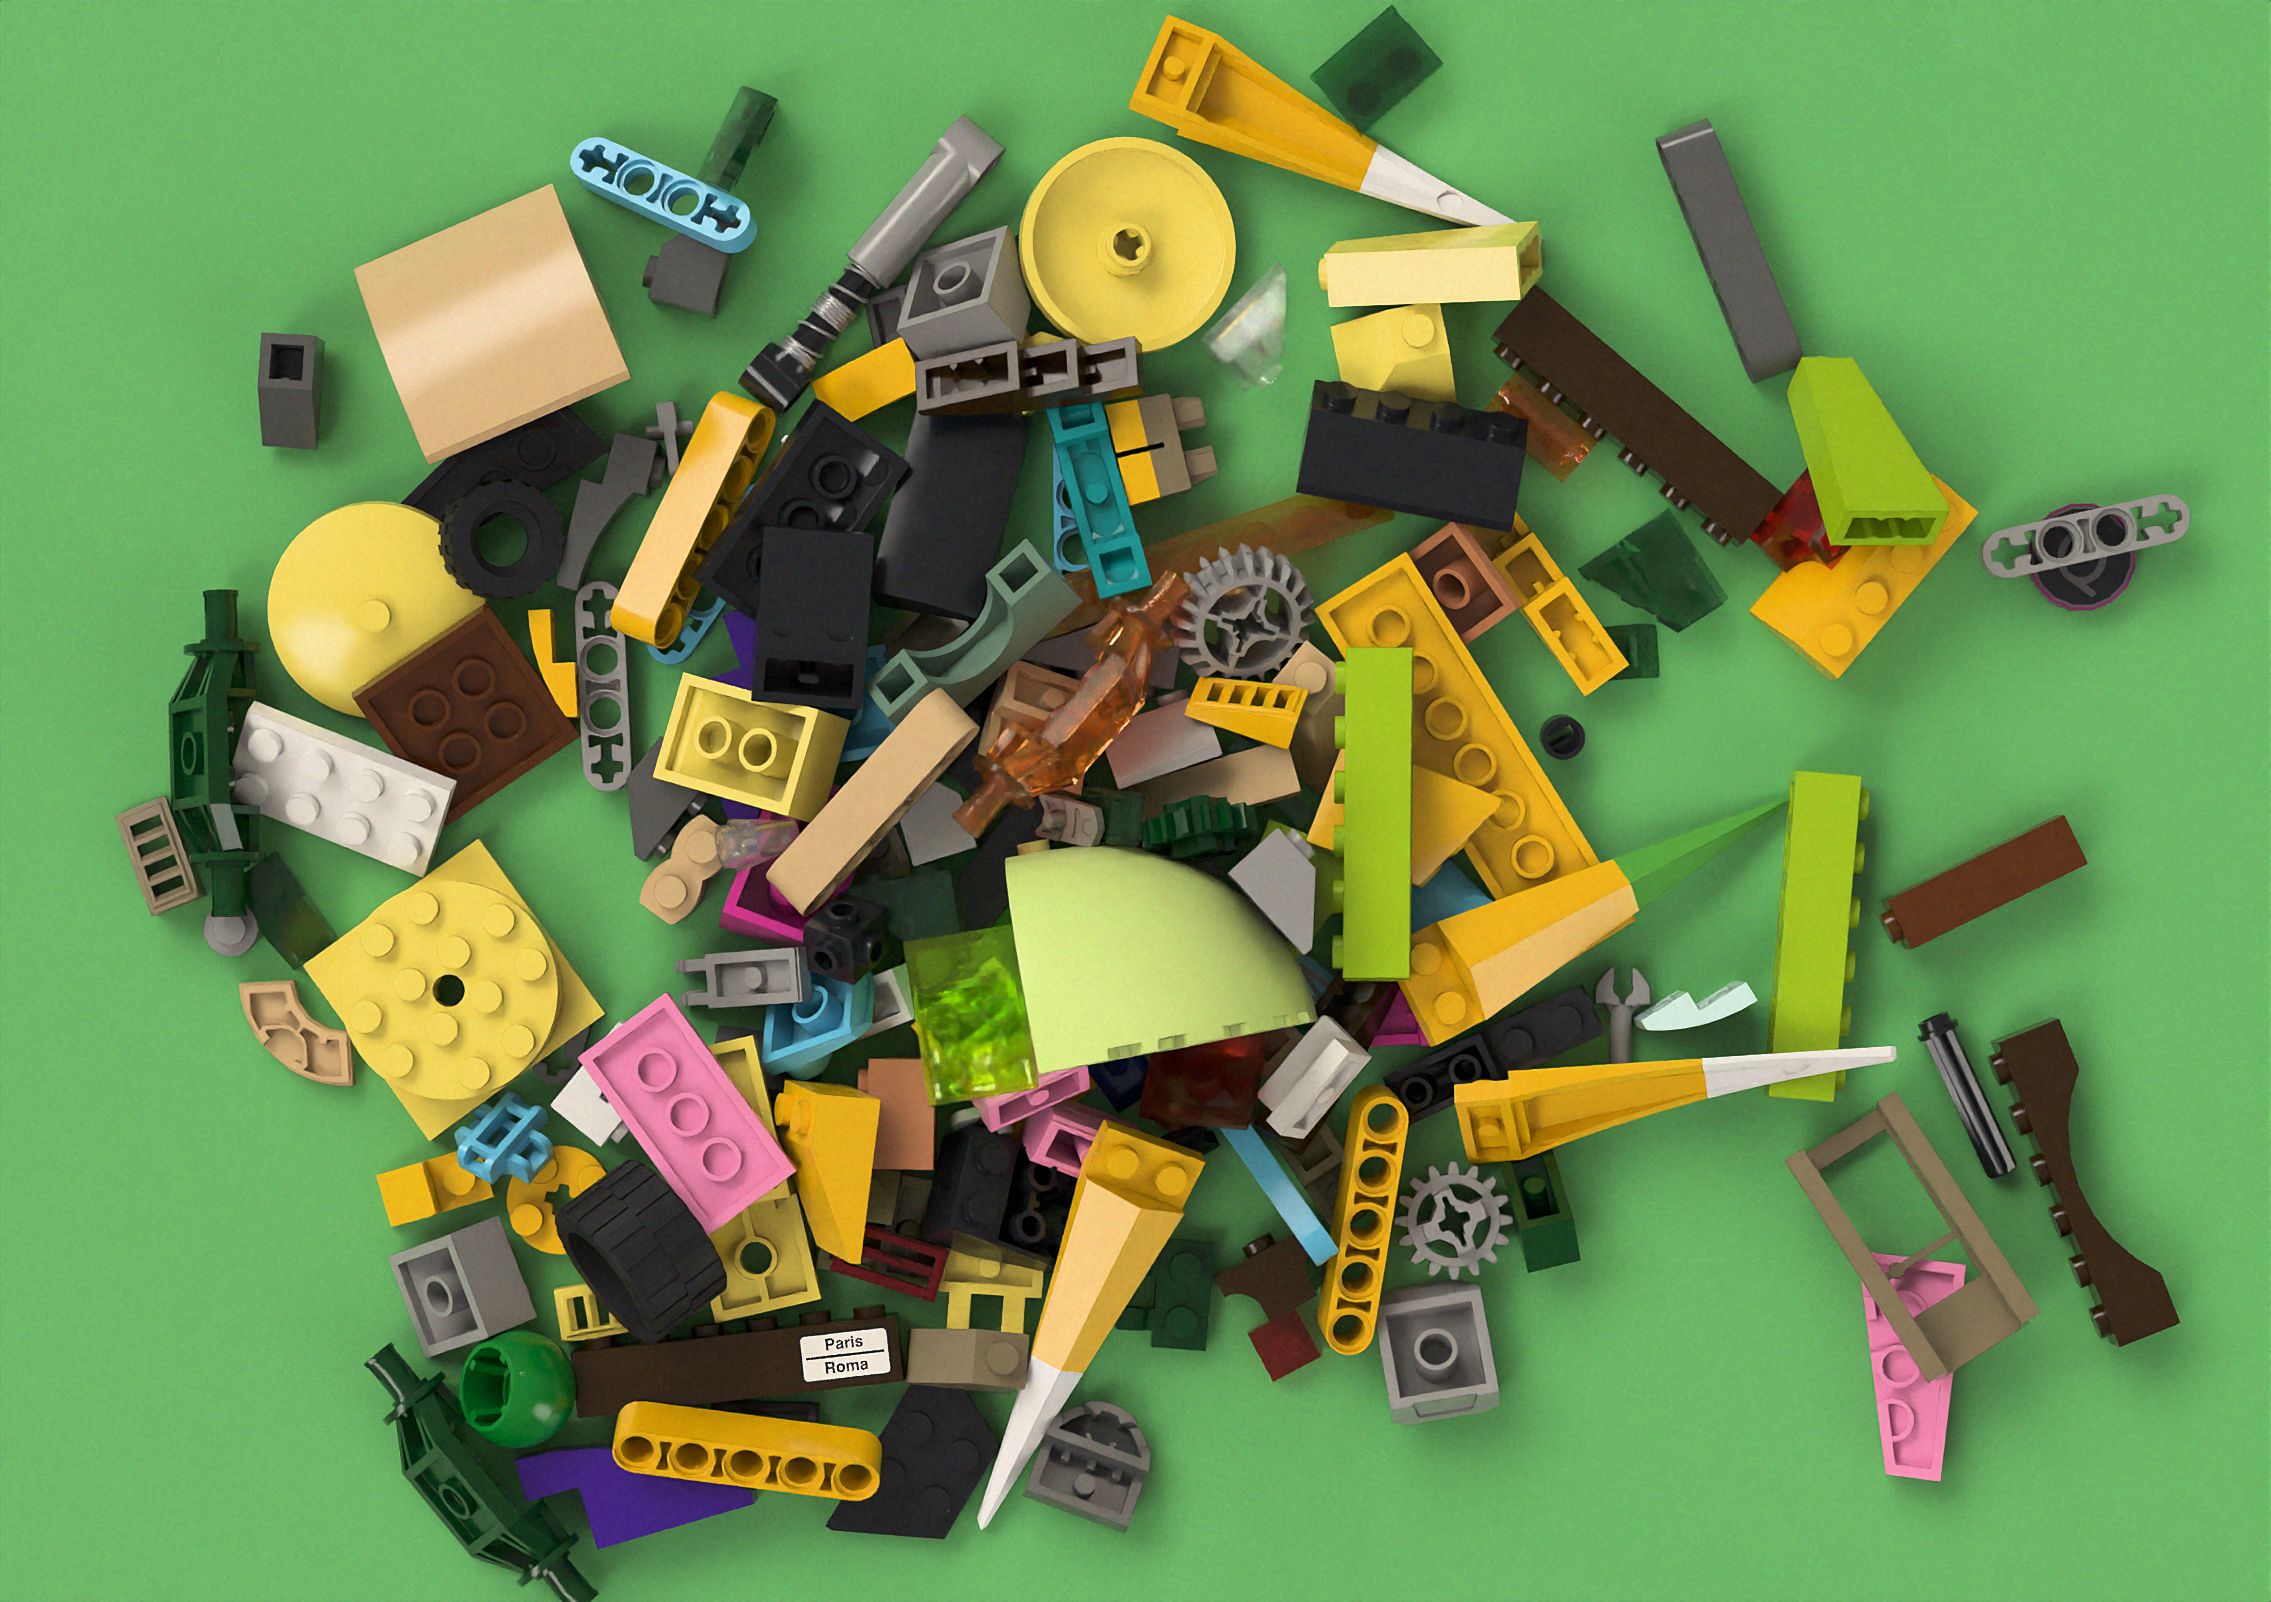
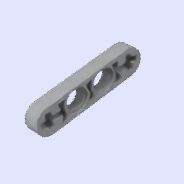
M2159 494L2007 528L1990 534L1982 542L1979 549V561L1983 570L1990 576L1997 579H2010L2167 544L2181 538L2187 532L2190 524V511L2181 498L2172 494ZM2158 504H2163L2166 512H2176L2177 521L2169 525L2170 534H2164L2161 526H2153L2140 530L2145 538L2144 541L2138 542L2136 540L2137 523L2130 509H2138L2137 520L2157 514ZM2106 515L2118 517L2125 526V537L2117 546L2103 544L2096 534L2098 521ZM2061 527L2070 533L2073 546L2066 557L2055 558L2045 551L2043 538L2050 528ZM2032 532V550L2039 561L2038 565L2030 564L2031 554L2012 559L2010 570H2005L2003 563L2000 561L1993 562L1991 552L1999 549V539H2005L2008 547H2017L2028 544L2024 533Z
M594 581L580 589L575 598L574 605L582 764L584 776L592 787L599 791L614 792L621 790L627 785L626 778L634 769L627 635L617 632L618 636L616 638L597 635L586 639L585 629L587 627L597 630L596 615L593 612L586 611V602L595 599V591L603 590L605 598L614 601L619 593L618 588L608 582ZM611 610L605 613L606 629L613 628L610 621ZM607 644L612 646L617 652L618 664L610 674L597 675L589 668L588 654L596 645ZM611 698L620 706V720L613 728L600 729L591 720V708L599 699ZM622 734L623 745L611 744L613 760L623 763V772L615 773L613 783L607 784L603 775L594 773V763L603 762L604 753L603 745L601 744L591 747V736L611 738Z

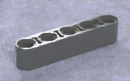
M1705 118L1655 138L1661 162L1750 381L1756 384L1798 367L1801 358L1804 357L1799 340L1711 123Z

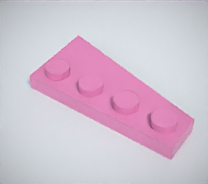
M1871 1252L1884 1273L1889 1270V1266L1892 1263H1901L1909 1258L1907 1256ZM1922 1259L1906 1269L1903 1277L1899 1279L1892 1278L1889 1282L1914 1318L1964 1286L1966 1264ZM1862 1282L1885 1473L1888 1475L1940 1481L1953 1372L1938 1382L1933 1380L1928 1383Z

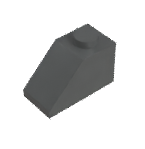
M716 215L711 216V218L718 222L723 233L728 227L737 229L740 226L737 218L733 223H726L718 219ZM680 234L662 244L659 257L650 255L642 286L650 288L648 298L653 303L715 319L733 253L721 252L684 234Z

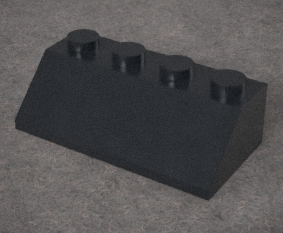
M1315 380L1303 433L1296 493L1511 533L1526 453L1528 419L1517 418L1503 411H1493L1490 413L1464 408L1450 401L1432 402L1411 398L1397 391L1379 392L1358 388L1344 381L1326 382Z

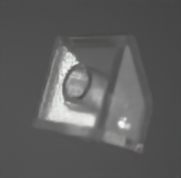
M1279 261L1201 339L1200 350L1245 394L1254 386L1263 392L1284 371V368L1278 362L1285 354L1286 268Z

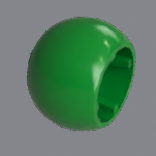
M525 1329L509 1330L488 1337L470 1353L462 1370L459 1395L463 1414L477 1434L498 1446L511 1449L527 1448L549 1440L566 1424L574 1407L576 1379L572 1363L564 1350L555 1341L534 1331Z

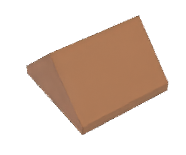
M1449 522L1408 553L1465 646L1522 605L1464 524Z

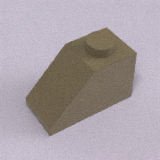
M910 1328L908 1330L904 1383L1011 1394L1024 1390L1026 1385L1029 1334L982 1329Z

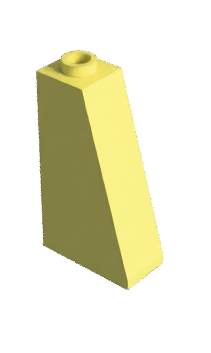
M1539 221L1337 241L1319 262V284L1322 291H1328L1329 307L1521 300L1543 274Z

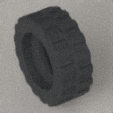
M497 479L471 485L472 488L461 491L456 495L454 503L448 505L443 513L445 515L443 524H439L438 535H441V545H438L440 555H443L446 564L444 567L446 571L456 578V583L461 588L473 591V595L481 598L517 599L522 598L523 595L535 593L541 589L540 586L544 582H549L556 574L554 573L556 566L561 564L564 556L561 553L563 544H566V535L562 532L561 524L564 523L561 515L557 514L553 507L555 504L549 497H544L539 492L540 489L533 485H525L519 480ZM498 512L509 513L518 518L524 525L527 533V547L524 554L517 562L505 567L495 566L487 562L479 553L476 544L477 530L482 521Z

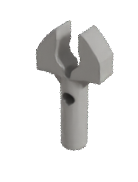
M1611 967L1600 977L1594 986V1003H1603L1611 1013L1609 1064L1631 1063L1632 1013L1641 1004L1650 1005V987L1644 977L1635 968H1631V993L1624 998V1003L1620 1004V999L1614 994L1612 988L1614 968Z

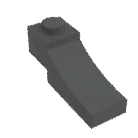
M615 432L603 483L599 484L581 479L556 586L579 592L584 587L593 558L613 523L638 496L649 498L652 487L661 488L668 459L666 456L660 455L662 445L658 442Z

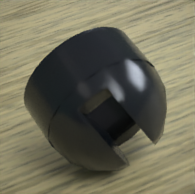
M1558 714L1550 717L1543 723L1539 737L1543 749L1550 756L1559 760L1575 757L1582 750L1585 743L1583 727L1569 715ZM1568 725L1571 726L1573 731L1549 743L1548 736Z

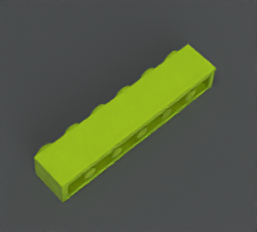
M1346 647V661H1336L1335 693L1346 694L1345 716H1335V749H1345V771H1335L1334 803L1344 804V825H1334V858H1344V880H1334L1333 913H1343V935H1333L1332 962L1333 968H1343V979L1345 981L1411 982L1414 653L1412 648Z
M1798 770L1790 771L1789 801L1787 804L1766 1054L1838 1050L1839 1036L1848 1037L1851 1007L1850 1004H1842L1844 982H1853L1855 971V951L1847 950L1849 928L1857 929L1860 913V897L1851 896L1853 874H1862L1865 854L1864 842H1856L1858 820L1866 821L1869 807V789L1861 788L1862 776ZM1846 1069L1763 1085V1095L1834 1102L1835 1090L1843 1091Z

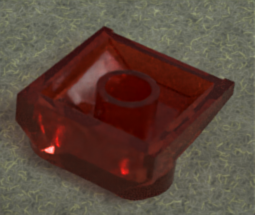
M1268 1031L1151 1053L1139 1107L1140 1117L1153 1120L1159 1127L1170 1131L1182 1130L1191 1125L1247 1130L1254 1115L1265 1062Z

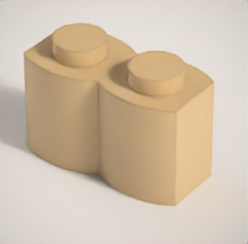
M701 814L692 819L677 836L672 848L671 859L657 866L646 879L641 890L639 903L670 925H676L688 918L701 903L705 894L707 880L718 875L731 861L738 844L733 832L707 814Z

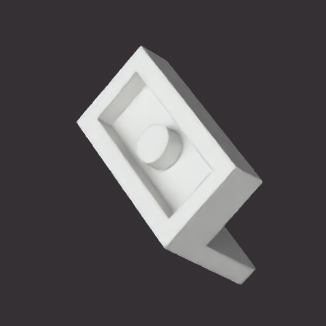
M1321 1016L1259 1090L1258 1098L1272 1111L1266 1121L1282 1136L1304 1139L1372 1057L1332 1017Z

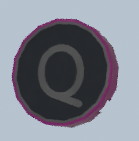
M2069 504L2050 512L2043 520L2101 507L2095 504ZM2106 515L2098 521L2096 534L2103 544L2117 546L2125 537V526L2118 517ZM2061 527L2050 528L2043 538L2045 551L2055 558L2066 557L2073 546L2070 533ZM2031 534L2026 547V555L2031 554V565H2038L2039 561L2032 550ZM2135 551L2029 574L2031 581L2034 582L2035 587L2041 592L2040 594L2049 603L2068 611H2091L2113 602L2128 587L2135 569Z

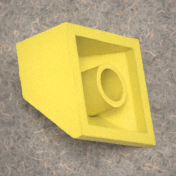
M1440 303L1413 304L1389 309L1330 326L1341 381L1368 390L1379 392L1397 391L1411 398L1432 402L1450 401L1457 403L1450 350Z

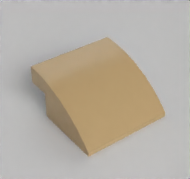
M553 183L353 269L390 374L429 465L631 378L604 299L577 243L569 217Z

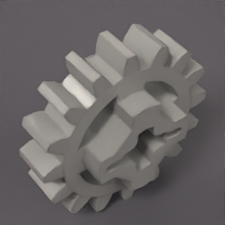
M1449 1161L1447 1173L1441 1175L1431 1164L1427 1166L1429 1180L1423 1183L1412 1176L1409 1182L1415 1189L1413 1196L1399 1195L1397 1198L1403 1206L1407 1207V1214L1395 1216L1394 1223L1406 1226L1408 1230L1407 1233L1398 1239L1399 1245L1409 1246L1414 1244L1416 1249L1413 1251L1410 1261L1415 1265L1425 1257L1429 1259L1428 1273L1432 1276L1438 1273L1441 1266L1448 1267L1451 1280H1457L1461 1266H1467L1469 1271L1476 1276L1479 1274L1477 1263L1479 1259L1484 1257L1493 1264L1497 1261L1494 1252L1491 1250L1494 1243L1499 1245H1508L1509 1239L1499 1233L1500 1226L1513 1223L1512 1216L1499 1213V1207L1503 1206L1509 1199L1506 1194H1497L1495 1196L1491 1194L1490 1191L1497 1182L1492 1175L1485 1178L1481 1183L1477 1181L1478 1166L1474 1164L1469 1166L1465 1175L1459 1174L1456 1161ZM1449 1184L1468 1186L1477 1191L1481 1197L1469 1201L1455 1197ZM1431 1192L1435 1203L1429 1218L1417 1224V1213L1420 1204ZM1444 1196L1450 1206H1453L1458 1213L1467 1212V1218L1460 1222L1462 1228L1461 1235L1464 1239L1463 1243L1460 1242L1458 1236L1448 1227L1439 1228L1438 1222L1446 1218L1444 1212L1446 1207L1442 1200ZM1489 1216L1487 1233L1483 1241L1475 1247L1472 1236L1477 1223ZM1437 1239L1451 1243L1457 1256H1446L1434 1252L1425 1243Z

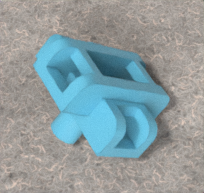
M512 1091L507 1092L493 1108L484 1103L480 1104L475 1110V1120L468 1127L461 1126L454 1134L457 1146H459L457 1151L459 1167L492 1185L502 1173L513 1175L530 1184L555 1155L551 1141L545 1135L539 1133L549 1121L546 1109L538 1105L530 1107L522 1103L521 1097ZM514 1116L521 1118L518 1123L511 1121ZM495 1132L499 1134L491 1144L487 1143ZM526 1148L531 1153L524 1159L519 1155ZM480 1157L481 1159L485 1160V1162L483 1164L477 1161L476 1159Z

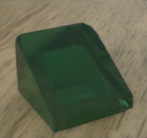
M1655 624L1603 627L1629 663V666L1608 681L1659 677L1658 642Z

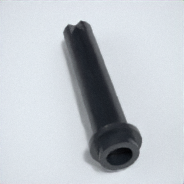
M1947 1011L1939 1013L1918 1024L1921 1034L1917 1038L1919 1042H1926L1987 1176L1992 1179L2007 1175L2017 1168V1162L1955 1030L1959 1023L1957 1019L1951 1020Z

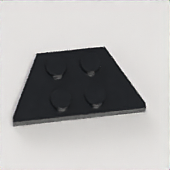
M910 1384L878 1438L882 1444L880 1484L877 1491L871 1497L861 1501L841 1499L828 1520L826 1527L832 1531L945 1539L1001 1445L988 1423L985 1422L976 1408V1404L968 1391L964 1389Z

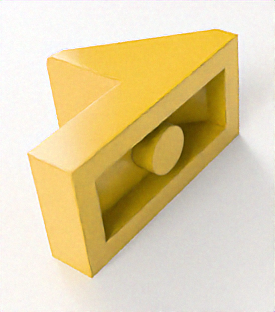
M457 1151L376 1175L391 1227L434 1216L441 1212L496 1196L494 1186L491 1183L459 1167ZM480 1157L476 1159L477 1161L483 1164L485 1162V1160L481 1159Z

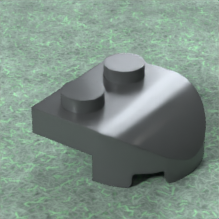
M1087 1401L1082 1406L1072 1408L1063 1414L1060 1413L1052 1421L1045 1434L1023 1496L1125 1533L1144 1479L1148 1473L1151 1459L1150 1445H1147L1142 1432L1138 1428L1136 1418L1125 1409L1103 1401Z

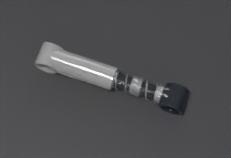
M965 114L960 116L937 142L930 153V157L846 254L850 259L849 263L851 266H843V276L836 284H828L829 292L822 291L820 297H817L815 303H812V306L809 307L811 314L806 320L797 321L799 328L792 336L785 335L783 341H780L778 345L770 342L755 357L741 375L738 384L764 406L772 408L778 418L782 417L811 384L814 376L810 372L814 365H817L815 358H823L821 351L831 339L838 340L837 332L844 333L846 327L852 324L851 321L857 318L854 312L862 302L869 303L867 296L875 287L881 289L882 286L888 289L969 191L975 189L991 172L1006 149Z

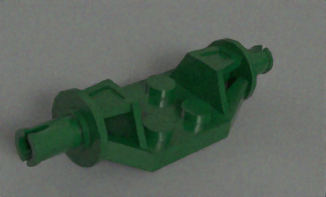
M238 590L203 591L205 639H201L200 643L183 646L184 655L195 656L168 704L171 812L198 852L197 854L189 855V863L206 864V868L211 869V917L247 916V910H245L244 868L250 867V863L265 862L266 853L259 852L260 806L230 805V795L234 792L236 784V773L233 764L229 762L228 740H231L234 733V716L232 710L227 708V702H240L257 698L254 654H259L261 650L260 644L244 642V639L238 638Z
M392 1342L370 1358L364 1366L373 1373L395 1400L392 1404L394 1410L382 1420L387 1426L396 1420L403 1475L469 1555L473 1558L523 1574L516 1581L521 1588L533 1578L537 1581L542 1578L561 1602L592 1601L599 1594L598 1591L593 1589L568 1558L571 1554L568 1549L580 1539L576 1532L569 1535L543 1499L521 1516L515 1509V1502L510 1493L500 1484L493 1483L480 1467L479 1457L473 1448L467 1443L459 1441L452 1433L467 1420L463 1414L460 1400L442 1382L447 1376L440 1371L429 1381L426 1377L420 1380L396 1351Z

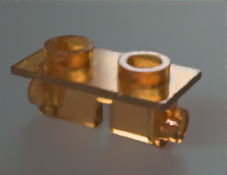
M1516 372L1482 410L1490 413L1493 411H1503L1517 418L1528 419L1526 453L1561 483L1568 478L1597 444L1593 437Z

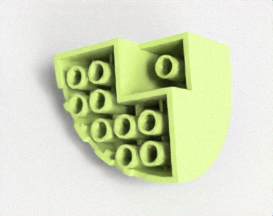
M1049 839L1017 845L1018 855L1005 858L1013 932L1039 1074H1047L1154 1052L1169 1051L1318 1021L1311 991L1302 969L1286 941L1248 898L1226 881L1207 870L1184 860L1173 861L1171 856L1167 854L1147 852L1142 848L1122 845L1074 846L1051 850Z

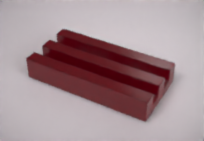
M865 1223V1236L936 1258L934 1266H930L863 1245L862 1257L929 1277L927 1287L844 1262L843 1259L834 1255L830 1267L831 1271L935 1302L951 1249Z

